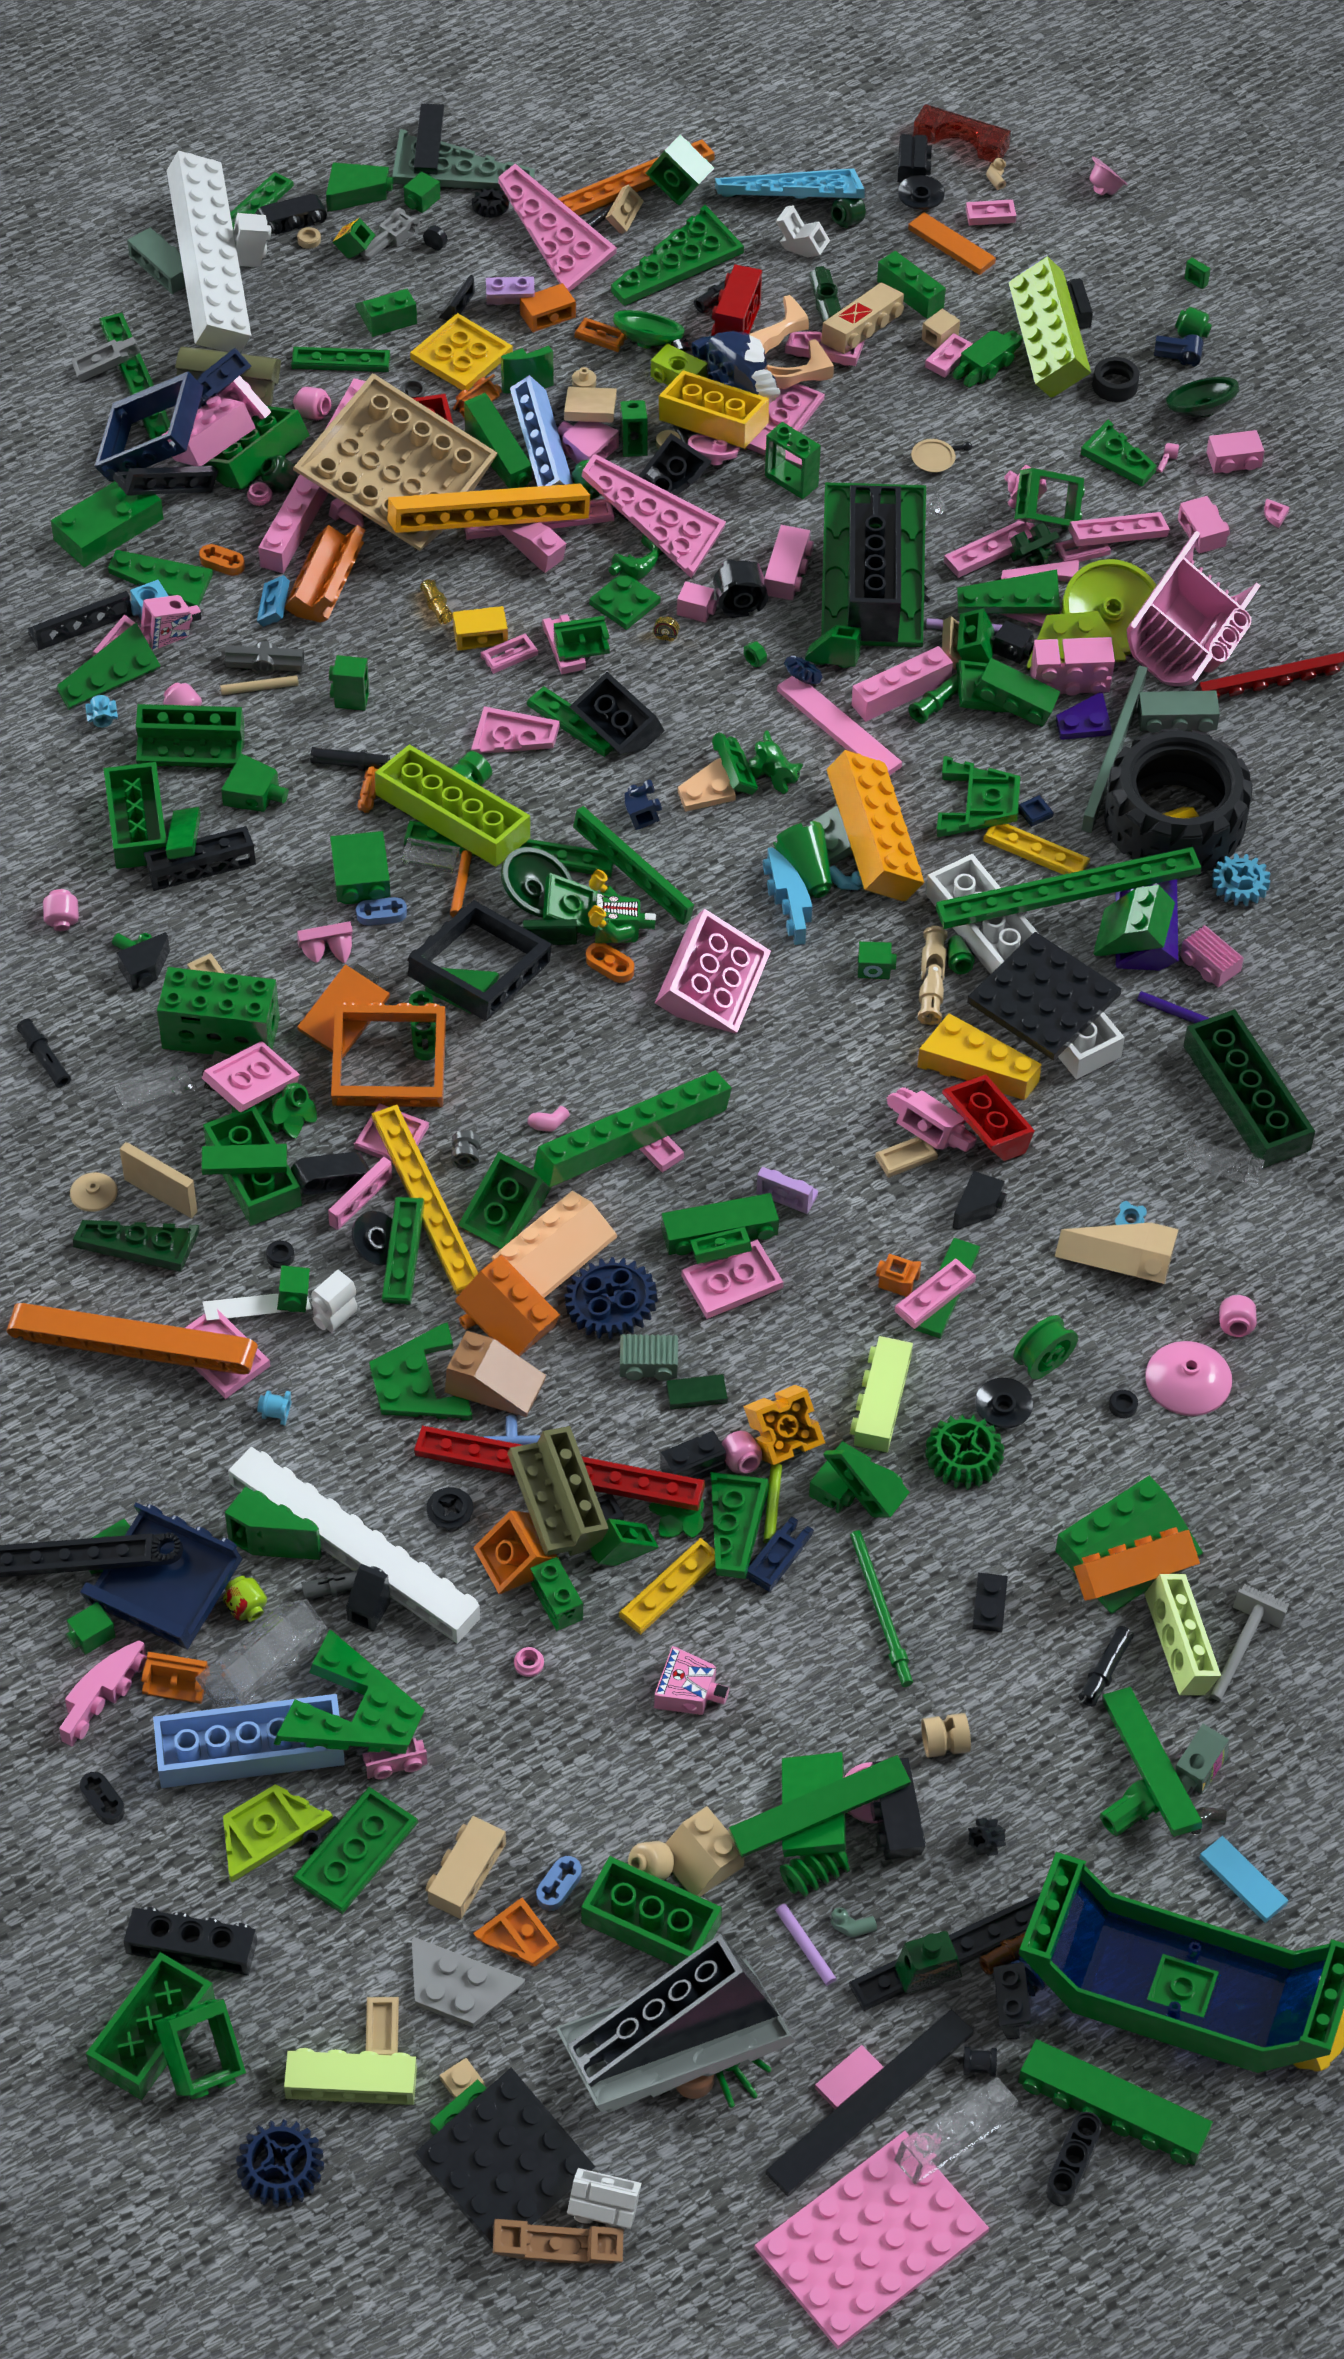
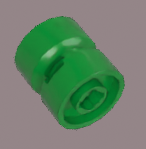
M475 751L467 752L457 764L450 768L479 786H482L492 776V768L488 761Z

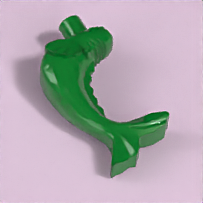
M642 534L641 542L651 552L642 558L632 557L631 554L627 557L615 554L612 557L611 566L608 568L609 573L615 576L618 573L625 572L635 580H640L653 569L662 551Z

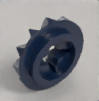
M791 655L784 662L787 671L793 677L806 684H819L823 678L821 671L802 657L798 658Z

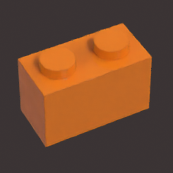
M561 283L535 292L534 297H521L520 315L531 331L536 332L576 318V301L565 285Z

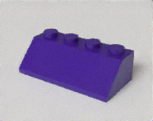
M1177 879L1147 885H1160L1175 901L1164 948L1116 954V968L1160 971L1178 962ZM1135 888L1115 892V901Z

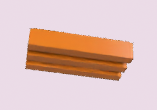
M588 318L583 319L574 333V338L619 352L620 347L627 340V337L617 328ZM606 333H607V334H610V335H613V336H616V337H619V338L617 339V338H615V337L606 335Z

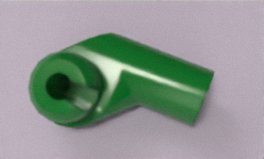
M117 933L112 939V945L123 950L148 940L152 936L148 933H143L139 935L138 940H130Z

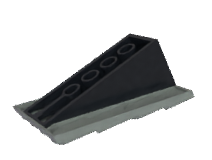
M722 1934L716 1936L629 2001L555 2027L596 2107L601 2112L615 2111L649 2095L652 2097L658 2096L698 2077L714 2075L747 2059L750 2062L796 2042L752 1966L746 1959L742 1960Z

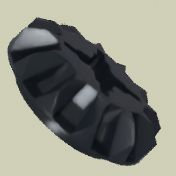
M483 188L482 192H475V196L472 198V209L483 217H498L509 208V200L502 190L495 191L494 188L491 190ZM492 199L493 201L489 206L487 202Z
M446 1487L437 1490L430 1496L426 1511L429 1521H432L437 1528L443 1527L450 1531L451 1528L456 1527L461 1529L463 1524L470 1522L474 1508L471 1497L465 1491L459 1488ZM456 1503L455 1511L457 1513L450 1512L448 1515L446 1514V1516H444V1507L449 1508Z

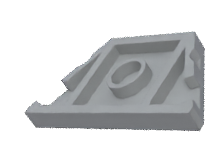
M415 1937L412 1939L415 2005L474 2028L485 2019L489 2012L495 2011L504 2004V2000L517 1990L520 1991L525 1985V1979L421 1939Z

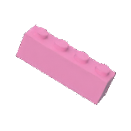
M937 646L854 685L851 705L865 722L922 696L927 691L937 689L952 676L953 662Z

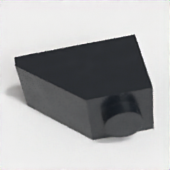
M164 932L116 952L118 967L132 990L148 987L158 979L170 952L167 933Z
M973 1171L954 1213L953 1228L958 1230L993 1218L998 1208L1003 1209L1007 1199V1193H1004L1005 1181Z

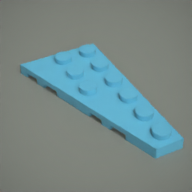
M854 168L715 178L717 193L725 197L734 195L794 196L797 199L807 197L865 198V189Z

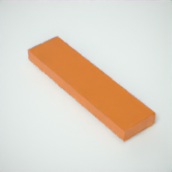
M925 212L908 224L909 231L979 275L995 264L996 257Z

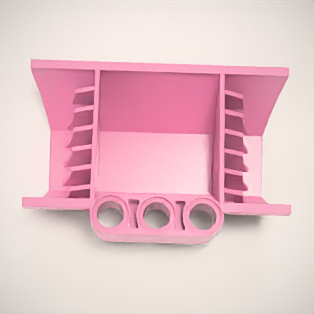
M1197 530L1189 538L1127 627V639L1133 657L1142 666L1148 667L1147 670L1160 682L1169 686L1192 685L1202 671L1213 672L1229 658L1251 625V617L1244 609L1260 587L1258 583H1255L1240 594L1230 597L1228 590L1223 591L1219 588V582L1215 584L1211 581V575L1206 577L1202 573V567L1197 569L1193 565L1195 541L1200 535Z

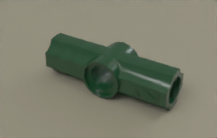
M819 266L809 273V279L816 299V309L819 311L823 323L839 312L841 307L837 297L838 288L833 283L830 270L824 266Z

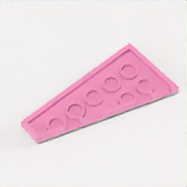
M514 164L498 177L499 185L560 284L563 283L569 292L616 254L617 247L518 165Z
M593 454L583 469L582 477L692 579L723 531L726 522L596 454Z

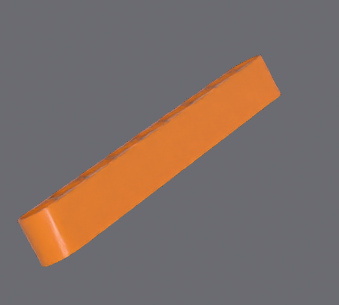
M26 1303L15 1304L6 1330L8 1335L13 1338L20 1336L24 1340L242 1375L251 1372L258 1348L256 1342L245 1337Z

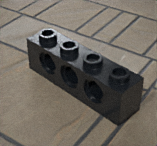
M133 1907L123 1942L126 1954L155 1959L161 1952L180 1964L249 1976L257 1945L256 1929L243 1923L231 1925L221 1923L219 1920L209 1917L203 1920L191 1918L182 1912L169 1914L160 1912L153 1907H143L142 1909ZM161 1930L168 1932L162 1937L154 1936L156 1932ZM189 1936L199 1937L194 1942L184 1941ZM221 1941L229 1942V1944L223 1948H218L215 1946L217 1943Z

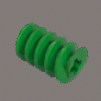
M841 1851L802 1855L800 1859L793 1858L790 1860L789 1865H780V1873L785 1885L793 1894L799 1891L804 1897H807L808 1890L806 1886L809 1885L814 1891L819 1890L818 1879L824 1885H828L829 1879L827 1874L830 1873L835 1879H838L840 1877L839 1867L845 1873L850 1872L846 1852Z

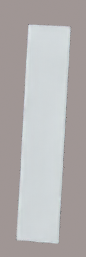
M278 1294L203 1302L207 1320L219 1319L217 1309L226 1318L289 1312L277 1310ZM307 1297L306 1310L311 1309V1306H310V1302H309V1298H308V1297Z

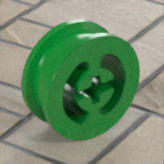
M1049 1316L1038 1322L1023 1336L1014 1350L1013 1359L1017 1364L1025 1365L1028 1368L1027 1373L1032 1379H1041L1068 1359L1077 1345L1078 1335L1074 1330H1067L1064 1327V1321L1060 1316Z

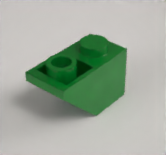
M834 626L809 646L805 660L817 665L834 664L841 668L855 667L860 657L861 628Z

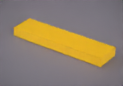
M1007 823L989 827L983 838V841L1063 875L1086 870L1090 863V858Z
M702 1538L697 1540L619 1612V1617L641 1635L715 1566V1549Z

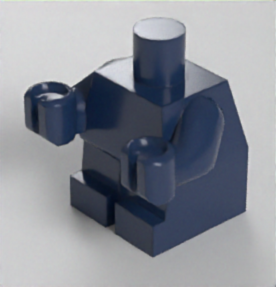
M646 780L643 786L631 785L628 787V792H625V806L635 830L660 821L656 812L662 810L659 799L648 800L647 794L654 793L655 791L651 780Z

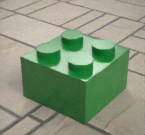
M679 135L645 174L677 205H681L710 174L714 167L687 140Z

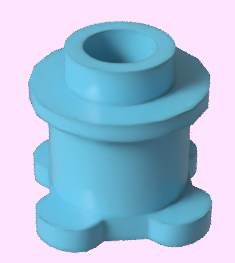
M1128 1201L1120 1204L1119 1208L1121 1211L1115 1219L1116 1225L1144 1223V1217L1147 1214L1144 1206H1133ZM1128 1218H1132L1135 1220V1222L1128 1223L1126 1220Z
M267 1390L265 1396L260 1395L257 1411L262 1413V1419L267 1417L281 1419L280 1424L285 1426L292 1402L291 1392L286 1391L285 1396L274 1395L271 1391Z

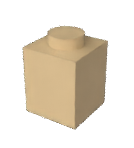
M941 309L923 323L922 340L938 349L953 333L959 336L960 320L944 309Z

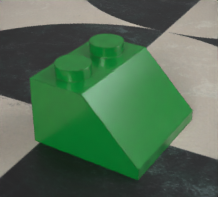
M408 288L355 303V307L372 337L417 324V306Z

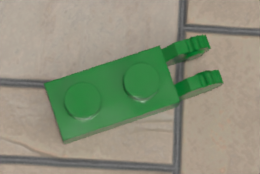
M716 733L713 736L712 745L714 751L719 752L722 766L727 772L731 787L738 792L753 795L758 790V786L744 751L741 749L739 742H737V738L731 736L726 738L725 734Z

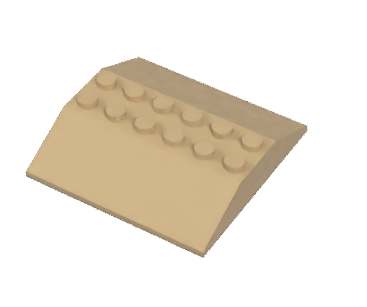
M372 373L297 462L293 470L421 551L441 534L444 529L395 533L387 521L388 497L474 491L497 456V452Z

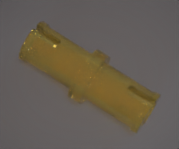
M433 579L423 581L420 589L427 599L428 608L435 613L440 624L442 622L443 624L449 623L453 619V613L446 604L447 598L439 591Z

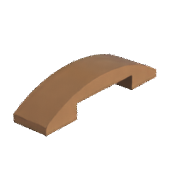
M494 2220L493 2254L554 2263L612 2264L623 2262L624 2229L591 2226L589 2229L528 2225V2221Z

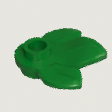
M289 1083L283 1089L282 1097L274 1102L271 1119L273 1124L282 1123L284 1132L295 1139L298 1137L304 1121L316 1122L317 1110L314 1102L309 1099L308 1091L304 1086L299 1083Z
M702 1498L698 1511L653 1502L649 1505L651 1512L662 1517L659 1523V1536L662 1538H674L684 1532L693 1539L703 1529L704 1521L701 1514L704 1510V1502Z

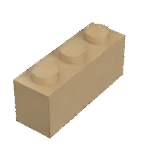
M472 1816L468 1825L463 1824L456 1836V1845L453 1850L448 1849L441 1861L442 1868L437 1875L433 1874L430 1877L426 1886L428 1904L459 1919L463 1918L506 1845V1831L475 1816Z

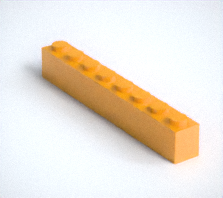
M580 483L388 497L387 521L395 533L589 519L590 494Z

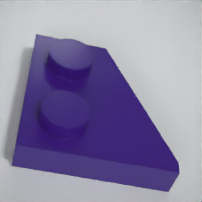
M1103 692L1056 715L1060 740L1111 735L1112 728Z

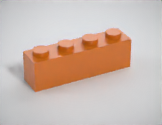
M1177 1527L1160 1532L1161 1538L1152 1540L1151 1535L1134 1541L1135 1547L1126 1549L1125 1544L1108 1549L1110 1554L1108 1556L1100 1557L1099 1553L1083 1557V1564L1074 1566V1570L1084 1601L1099 1598L1156 1579L1159 1574H1171L1200 1564L1190 1531L1178 1532Z

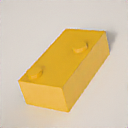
M683 370L659 395V420L717 440L726 441L729 444L745 449L769 423V398Z

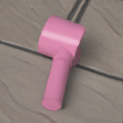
M1167 443L1165 445L1164 455L1156 470L1157 472L1162 473L1169 458L1177 459L1178 444Z

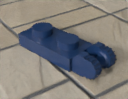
M236 348L232 349L199 376L197 381L208 389V392L201 396L199 407L204 405L208 399L221 393L236 378L241 377L250 370L251 365Z
M791 1517L781 1530H777L749 1566L746 1578L771 1592L801 1553L814 1530L807 1526L796 1539L790 1537L798 1524V1520Z

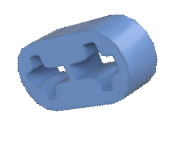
M396 897L365 900L356 907L358 922L368 926L398 923L407 916L405 901ZM397 907L398 912L393 913L392 908ZM366 910H370V911H371V915H370V916H366V914H365V911H366Z
M572 1856L559 1858L541 1881L536 1890L537 1903L542 1909L547 1911L559 1909L581 1879V1864L576 1858ZM570 1866L573 1867L574 1875L567 1874L563 1881L560 1880L562 1878L561 1868L568 1869ZM557 1886V1899L551 1897L549 1900H545L544 1892L550 1893Z

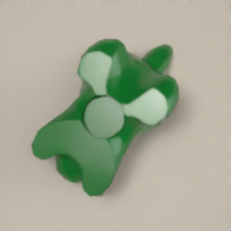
M767 730L763 734L764 742L758 741L755 744L756 755L749 760L748 764L754 777L758 778L764 774L768 775L774 788L782 794H786L788 792L787 784H795L798 781L803 764L789 762L781 748L773 742L770 732Z

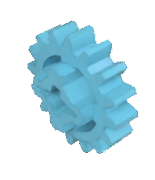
M1234 854L1232 860L1225 856L1223 863L1218 861L1216 869L1213 870L1212 887L1217 888V896L1225 895V902L1232 899L1235 906L1238 905L1239 901H1243V904L1248 906L1250 900L1258 903L1259 897L1265 898L1266 891H1269L1270 872L1265 871V864H1257L1258 858H1254L1252 861L1249 860L1248 854H1245L1243 858H1239L1238 854Z

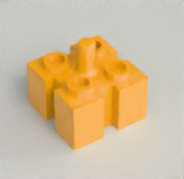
M793 1385L774 1393L775 1401L762 1398L743 1406L750 1428L760 1432L761 1436L754 1439L762 1449L763 1461L775 1465L794 1457L792 1449L797 1448L806 1452L825 1443L819 1422L809 1418L808 1413L813 1412L814 1408L808 1390L803 1387Z

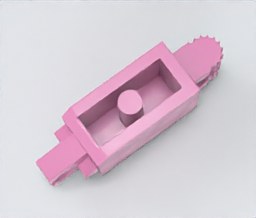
M902 1087L896 1093L893 1092L888 1095L886 1100L888 1107L899 1114L896 1123L934 1148L943 1150L950 1146L967 1152L974 1147L977 1137L965 1129L964 1118L924 1091L915 1093L912 1090H908V1088L906 1089V1087Z

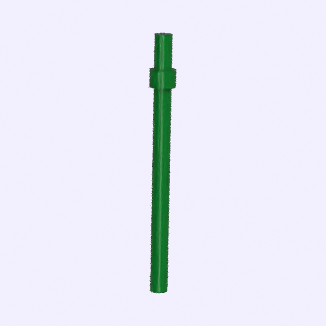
M860 1530L853 1531L850 1537L890 1650L888 1656L893 1668H896L902 1687L911 1686L913 1680L907 1665L909 1659L906 1650L901 1648L863 1535Z

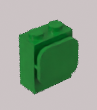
M383 831L330 836L337 903L356 904L365 900L391 897Z

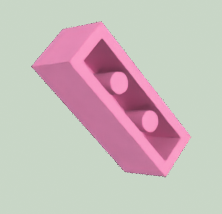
M785 525L780 526L764 578L768 596L793 600L795 592L801 591L803 577L800 576L801 574H806L808 567L806 556L812 555L814 541H810V530Z

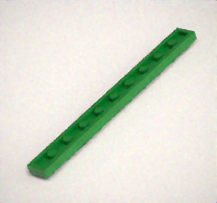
M1193 847L943 900L936 902V910L943 929L1198 875L1201 874V865Z

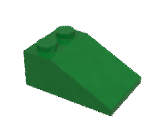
M1160 885L1135 888L1104 909L1093 954L1095 956L1164 948L1175 901Z
M498 1151L458 1226L502 1249L522 1232L541 1208L552 1187L549 1188L534 1170Z

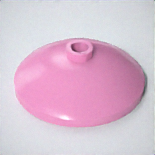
M1180 1341L1160 1348L1151 1357L1146 1369V1385L1155 1401L1165 1409L1180 1415L1199 1416L1216 1410L1226 1401L1232 1387V1374L1225 1359L1214 1349L1197 1342Z

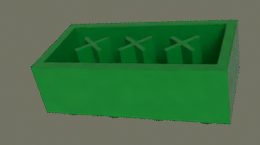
M156 762L103 768L116 869L147 866L144 852L167 846Z
M160 1952L86 2052L89 2069L138 2099L143 2100L167 2066L155 2021L204 2001L215 1999L213 1983ZM197 2024L177 2031L181 2046Z

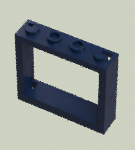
M188 371L114 402L94 467L108 481L113 482L115 472H128L131 468H147L186 452L204 387ZM175 406L167 434L124 451L132 423Z

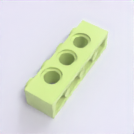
M1159 1574L1144 1595L1179 1695H1206L1221 1677L1186 1574Z

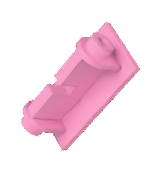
M412 1738L406 1754H391L387 1751L362 1754L368 1779L373 1777L385 1779L390 1777L392 1773L402 1770L415 1772L421 1769L423 1765H427V1752L424 1749L423 1740L416 1741V1738Z

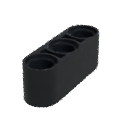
M308 194L264 205L255 212L257 215H266L267 225L271 226V234L275 235L293 231L292 229L294 228L301 229L313 226L318 222L321 224L327 219V212L319 196L316 194Z
M359 1152L305 1157L296 1161L291 1167V1171L300 1185L302 1193L305 1195L350 1190L370 1170Z
M1081 2112L1074 2118L1050 2173L1046 2194L1049 2201L1056 2206H1067L1073 2201L1096 2149L1102 2124L1099 2117L1094 2113ZM1088 2128L1093 2134L1086 2136L1081 2134L1078 2129ZM1074 2155L1079 2157L1082 2162L1071 2163L1066 2157ZM1063 2183L1070 2190L1062 2192L1057 2190L1054 2185Z

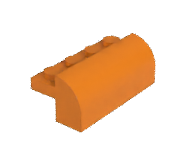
M330 525L323 529L314 540L286 600L285 609L299 618L320 623L328 620L364 544V541L361 539L366 530L356 525L344 536Z

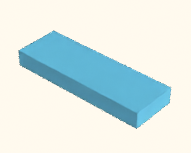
M1223 1836L1200 1854V1859L1265 1923L1288 1904V1899Z

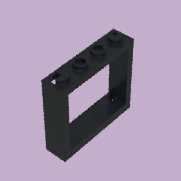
M473 900L466 907H462L454 918L446 921L437 933L430 935L420 948L410 953L407 960L409 962L408 976L487 1021L550 962L552 944ZM472 924L526 953L518 963L486 992H482L431 962Z

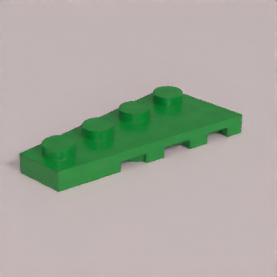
M121 550L115 551L108 567L110 574L135 585H145L159 580L168 596H181L189 607L200 606L213 576V571L209 568Z
M711 1472L716 1576L746 1579L769 1482L765 1478Z

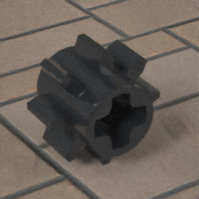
M976 1819L977 1827L968 1828V1845L976 1849V1855H998L997 1847L1006 1846L1004 1842L1006 1829L998 1825V1819Z

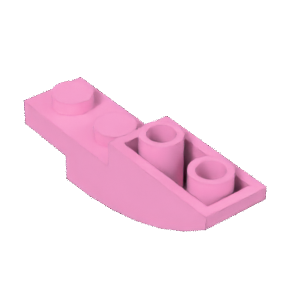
M136 1641L109 1655L75 1685L65 1699L69 1715L59 1728L62 1742L73 1747L77 1739L81 1740L85 1737L89 1729V1721L94 1714L99 1715L105 1705V1699L115 1704L120 1695L124 1697L128 1693L132 1684V1677L136 1672L140 1673L145 1667L147 1656L143 1642Z

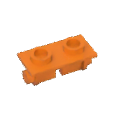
M492 374L487 379L482 377L473 385L474 388L469 391L465 389L460 392L455 398L457 402L453 410L459 407L461 415L465 417V401L483 393H486L491 401L497 399L502 390L499 385L492 383L495 375Z

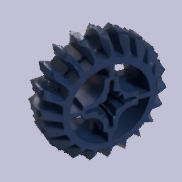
M285 2119L282 2120L280 2127H275V2123L270 2120L268 2123L269 2129L264 2130L263 2127L258 2125L256 2128L257 2136L248 2133L246 2136L248 2144L240 2145L239 2150L242 2155L236 2158L237 2166L240 2167L237 2169V2176L243 2179L241 2181L242 2188L244 2190L250 2189L249 2195L252 2199L260 2196V2202L264 2206L271 2198L273 2206L277 2209L282 2199H285L286 2205L289 2207L292 2205L291 2197L296 2196L297 2200L303 2202V2190L313 2194L314 2185L312 2183H320L321 2174L319 2172L324 2170V2162L321 2161L324 2155L323 2150L317 2148L319 2140L316 2137L310 2138L311 2131L308 2128L300 2131V2124L297 2121L291 2128H288ZM277 2143H289L292 2145L282 2147L279 2146ZM265 2149L267 2151V2158L260 2163L261 2167L254 2170L257 2156ZM274 2155L277 2160H282V2163L285 2160L286 2170L283 2166H278V2163L275 2166ZM306 2156V2165L303 2171L295 2178L293 2168L300 2163L299 2160ZM273 2179H279L283 2183L275 2184L270 2183L269 2181Z

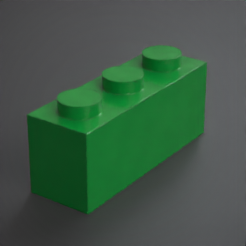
M897 251L878 261L877 282H882L904 293L903 302L923 317L928 319L944 308L946 288Z
M990 658L973 694L1032 724L1043 727L1052 713L1060 691Z

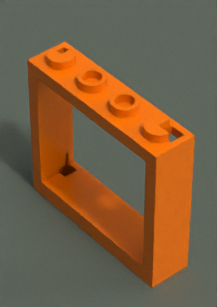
M353 1002L335 1005L331 1086L332 1105L378 1106L380 1103L385 1106L398 1105V1107H443L446 1033L445 1006L435 1003H428L424 1006H412L409 1003L384 1005L378 1002L369 1005H357ZM343 1022H436L434 1087L341 1086Z

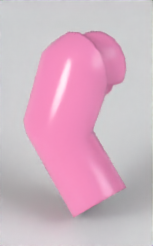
M560 1106L552 1114L532 1113L528 1117V1125L535 1130L553 1132L570 1114L563 1106Z

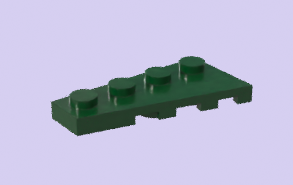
M82 1220L73 1238V1247L181 1272L198 1236L199 1225L189 1224V1228H175V1224L163 1223V1227H147L144 1222H135V1224L130 1226L120 1225L119 1221Z

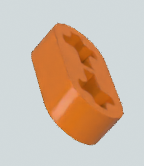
M207 544L199 551L200 563L206 568L231 576L239 575L245 569L244 557L238 552L214 544Z

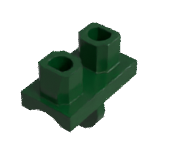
M1042 522L1030 529L1035 541L1030 543L1025 532H1021L1010 539L1015 551L1010 555L1013 562L1032 553V556L1028 558L1029 564L1045 565L1048 564V556L1052 555V550L1050 548L1044 550V547L1052 544V541L1058 539L1059 535L1057 531L1050 533L1048 527Z

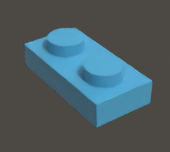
M284 575L264 583L257 622L262 627L283 619L290 583Z

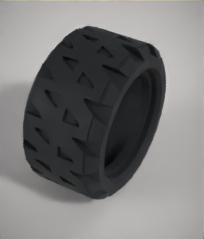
M1180 728L1161 729L1159 733L1153 735L1150 732L1132 741L1131 748L1125 746L1115 758L1114 766L1111 767L1104 814L1106 830L1108 833H1112V842L1121 853H1129L1132 855V860L1193 847L1201 865V872L1208 871L1218 861L1223 863L1225 856L1231 857L1235 853L1236 848L1241 845L1252 799L1253 784L1250 781V772L1243 759L1237 758V753L1234 749L1221 740H1213L1209 734L1191 730V732L1182 731ZM1158 786H1185L1206 796L1213 803L1215 809L1199 817L1175 818L1155 811L1143 801L1140 795Z

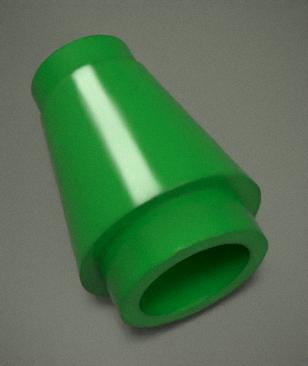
M954 935L948 940V965L956 974H966L972 970L975 958L963 937Z

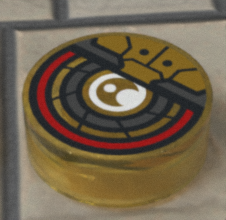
M660 617L654 624L653 634L657 639L672 642L677 638L680 627L673 618Z

